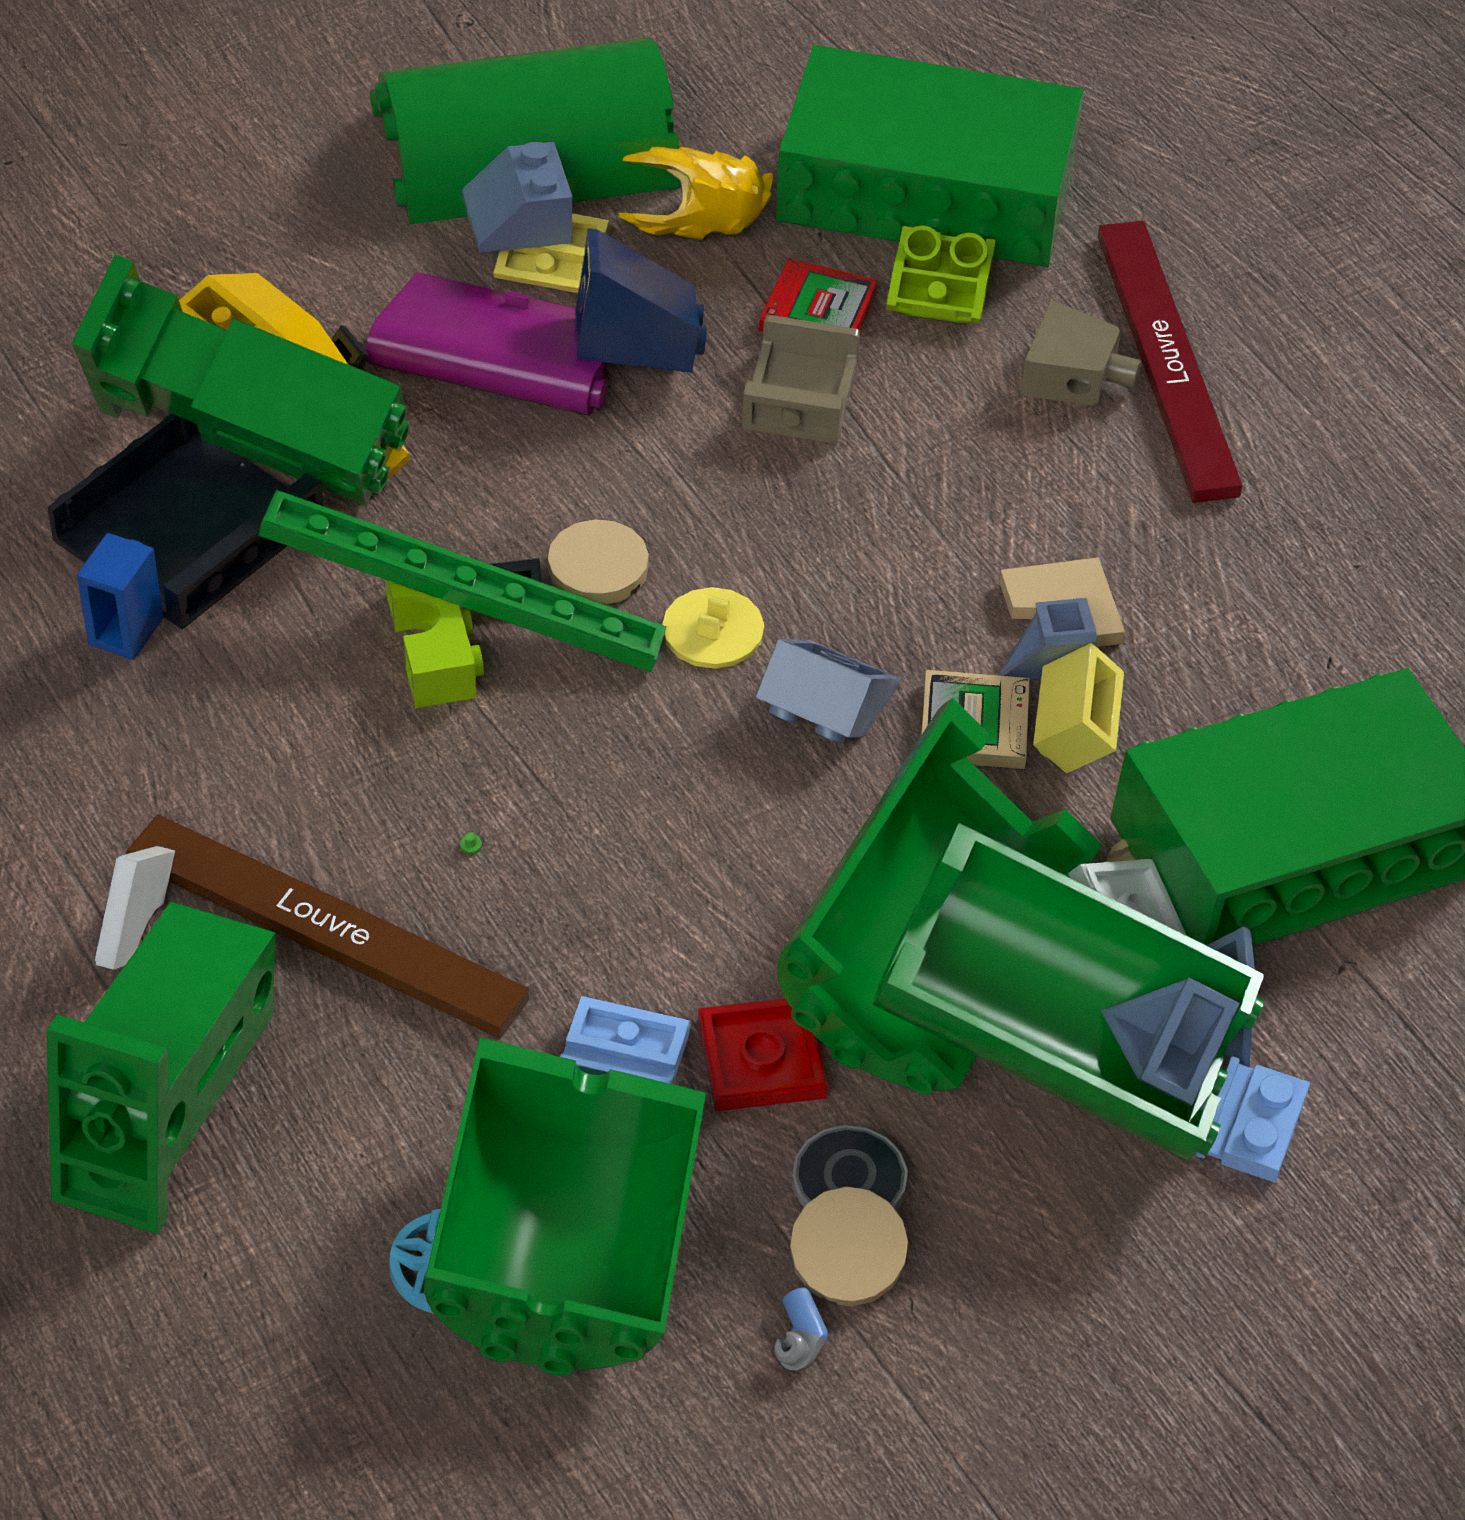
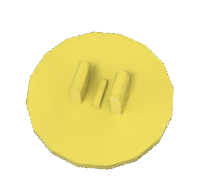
M714 587L692 590L676 598L666 610L662 624L667 626L664 634L666 645L679 659L694 666L712 669L735 666L750 658L761 645L764 633V622L760 610L749 598L732 590Z

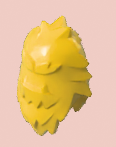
M652 147L649 151L623 157V161L666 169L681 181V204L678 210L670 215L618 213L619 218L637 226L640 231L657 236L674 233L675 235L690 239L703 240L709 233L738 234L757 219L769 202L772 195L770 190L773 174L770 172L761 176L755 162L745 155L740 160L718 151L714 154H708L688 147H680L679 149Z

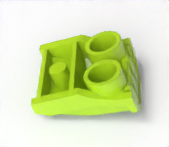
M903 226L892 272L887 309L910 316L942 321L980 323L996 240L986 238L985 242L981 236L975 233H963L953 237L941 235L940 232H936L928 226H916L914 228Z

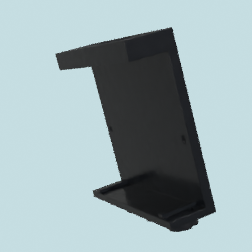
M169 413L163 421L140 438L133 440L127 448L104 465L97 467L91 475L67 493L60 495L47 508L53 541L84 563H86L107 533L128 540H137L146 546L154 548L163 617L183 630L287 547V545L258 536L261 523L276 490L323 506L321 482L308 473L287 487L240 455L202 440L196 423Z

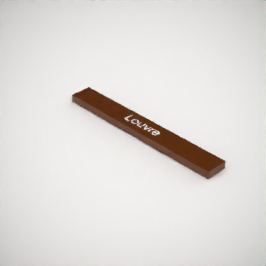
M159 814L153 818L127 849V854L156 846L174 850L175 854L169 882L499 1039L502 1038L529 1000L528 987Z

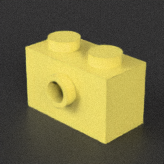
M1092 643L1056 659L1042 668L1033 745L1043 756L1049 758L1065 773H1069L1113 753L1117 747L1124 671Z

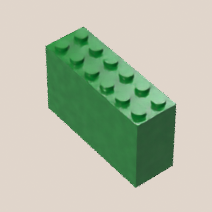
M813 44L779 149L776 221L900 242L903 226L912 228L928 226L936 232H940L941 235L953 237L963 233H975L981 236L985 242L986 238L996 240L993 258L1049 267L1075 161L1084 88Z
M1409 668L1388 674L1380 673L1361 682L1343 687H1331L1316 695L1295 701L1286 700L1271 708L1250 714H1238L1223 722L1202 728L1193 727L1178 735L1154 742H1141L1133 748L1126 749L1110 820L1121 838L1127 842L1128 849L1135 860H1153L1188 937L1208 945L1244 926L1251 931L1252 946L1465 880V747Z

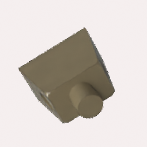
M1051 301L1025 359L1021 395L1094 406L1100 403L1108 382L1135 388L1142 360L1118 354L1121 334L1118 326L1061 303Z

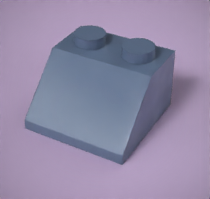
M529 142L525 145L508 146L462 189V198L479 253L572 243L573 197L554 142Z
M778 639L756 698L771 704L769 713L794 723H798L799 718L802 717L817 724L815 729L817 734L830 740L844 743L846 737L865 736L897 689L901 678L811 640Z

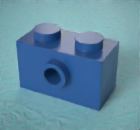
M107 533L77 574L88 645L134 660L163 619L154 548L146 546L137 540H128Z

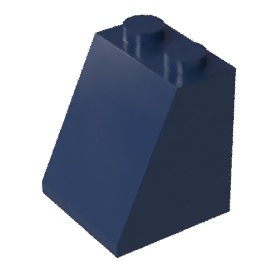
M588 228L574 312L577 359L692 373L695 355L703 356L707 335V328L702 326L704 305L697 304L695 285L598 229Z

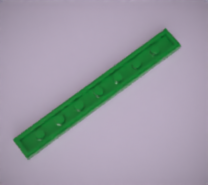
M276 490L263 518L258 535L648 672L653 670L667 627Z

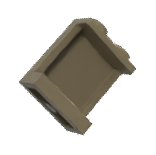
M767 315L763 325V342L753 379L746 382L743 393L742 429L838 444L858 365L860 331L856 328Z

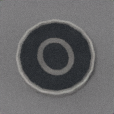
M843 1125L824 1129L804 1143L795 1156L792 1190L795 1199L797 1196L803 1208L826 1191L843 1187L870 1190L887 1200L897 1212L905 1199L908 1170L901 1152L887 1137L869 1128Z

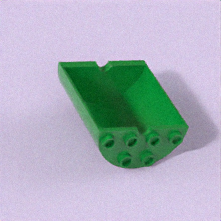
M479 1037L425 1276L424 1293L431 1311L448 1329L480 1348V1353L485 1358L495 1362L516 1361L538 1366L545 1373L554 1376H567L572 1374L574 1370L601 1369L643 1359L645 1354L660 1342L665 1332L706 1092L612 1069L602 1075H592L581 1071L576 1065V1060Z

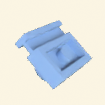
M581 996L566 1038L564 1052L560 1057L576 1060V1065L581 1071L592 1075H602L612 1069L672 1084L689 1036L690 1020Z
M1232 1056L1226 1070L1228 1071L1226 1080L1218 1094V1097L1221 1099L1213 1119L1221 1127L1207 1155L1221 1159V1165L1276 1183L1307 1097L1310 1082L1257 1064L1255 1069L1239 1064L1240 1059ZM1197 1152V1157L1205 1158L1204 1155Z

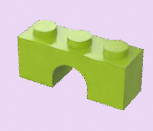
M385 580L386 597L395 632L413 629L425 630L422 633L403 636L405 671L415 708L477 698L476 677L484 675V665L479 645L470 646L468 638L474 636L470 610Z

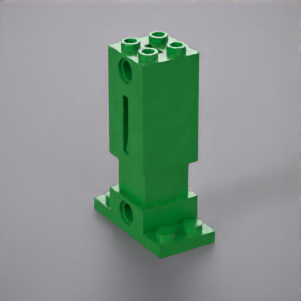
M116 254L71 343L100 412L118 419L123 408L148 417L152 407L155 406L196 423L202 440L297 479L308 473L321 482L322 489L363 506H367L372 493L379 495L382 492L390 472V467L386 465L393 449L401 450L410 430V423L406 422L407 406L404 405L400 385L234 318L228 330L186 314L182 311L177 295L140 281L134 261Z

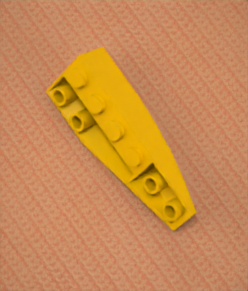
M258 273L208 275L179 300L184 313L228 330L234 318L348 364L319 321ZM404 445L400 451L393 449L386 463L390 467L387 481L411 460Z

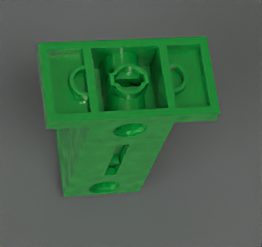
M170 902L85 1022L56 1015L46 1029L51 1201L155 1234L160 1232L168 1219V1177L273 1017L275 932Z

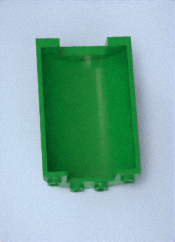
M651 37L384 71L379 73L375 89L370 90L373 116H381L386 140H395L400 159L401 178L393 179L394 197L397 207L405 206L409 225L468 217L462 198V189L508 146L525 145L529 142L555 143L573 197L572 202L681 188V181L666 169L623 161V157L649 151L652 147L679 149L678 132H673L674 121L671 110L674 109L670 84L660 50Z
M954 698L945 702L929 722L783 948L777 964L779 984L784 997L792 1009V1019L798 1026L812 1032L814 1036L830 1048L832 1057L839 1064L850 1069L860 1068L888 1082L908 1087L910 1090L921 1095H929L932 1091H946L958 1088L976 1056L874 1006L873 998L903 930L929 883V878L958 823L1069 877L1068 873L1080 864L1092 863L1102 846L1066 809L1032 822L967 758V756L982 750L990 734Z
M958 823L895 947L876 990L873 1005L1183 1160L1190 1159L1196 1152L1206 1156L1212 1148L1221 1127L1213 1119L1221 1099L1218 1097V1094L1224 1085L1228 1071L1220 1067L1227 1047L1239 1029L1243 1027L1250 1030L1261 1012L1264 1000L1257 997V993L1264 974ZM1187 978H1191L1240 1003L1192 1106H1188L1138 1081L1101 1010Z

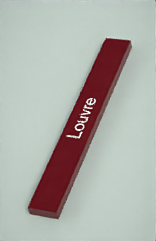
M1134 221L1099 225L1097 238L1192 502L1241 497L1242 482L1145 222Z

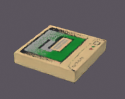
M926 670L922 733L937 710L945 702L954 698L990 734L982 750L967 756V758L974 765L1025 769L1029 678Z

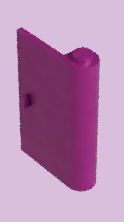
M416 272L375 319L367 339L366 352L369 354L367 360L369 364L588 416L593 413L595 407L600 409L603 407L608 391V381L602 379L603 368L607 362L577 359L575 308L532 299L528 295L516 292H502Z

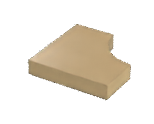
M1099 557L1001 570L999 582L1011 619H1032L1036 613L1035 603L1087 598L1097 632V647L1123 644L1125 631Z

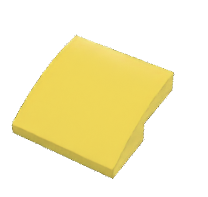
M572 214V243L502 250L499 252L495 265L494 278L578 293L588 228L598 229L609 236V220Z

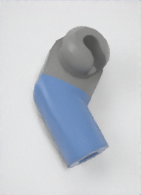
M807 1288L795 1289L786 1294L782 1300L793 1328L790 1332L786 1333L787 1337L784 1341L777 1339L774 1351L776 1358L788 1370H802L811 1366L828 1339V1330Z

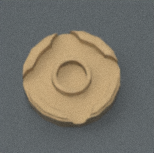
M594 519L575 523L561 531L550 544L548 572L552 584L556 588H562L564 591L604 605L618 603L630 597L631 591L637 588L638 585L641 588L647 578L649 553L644 540L632 528L615 521Z
M843 1187L823 1192L805 1205L793 1226L790 1253L795 1273L811 1293L821 1299L823 1297L828 1301L837 1302L838 1305L853 1307L874 1302L894 1287L905 1267L908 1239L902 1218L887 1200L870 1190Z

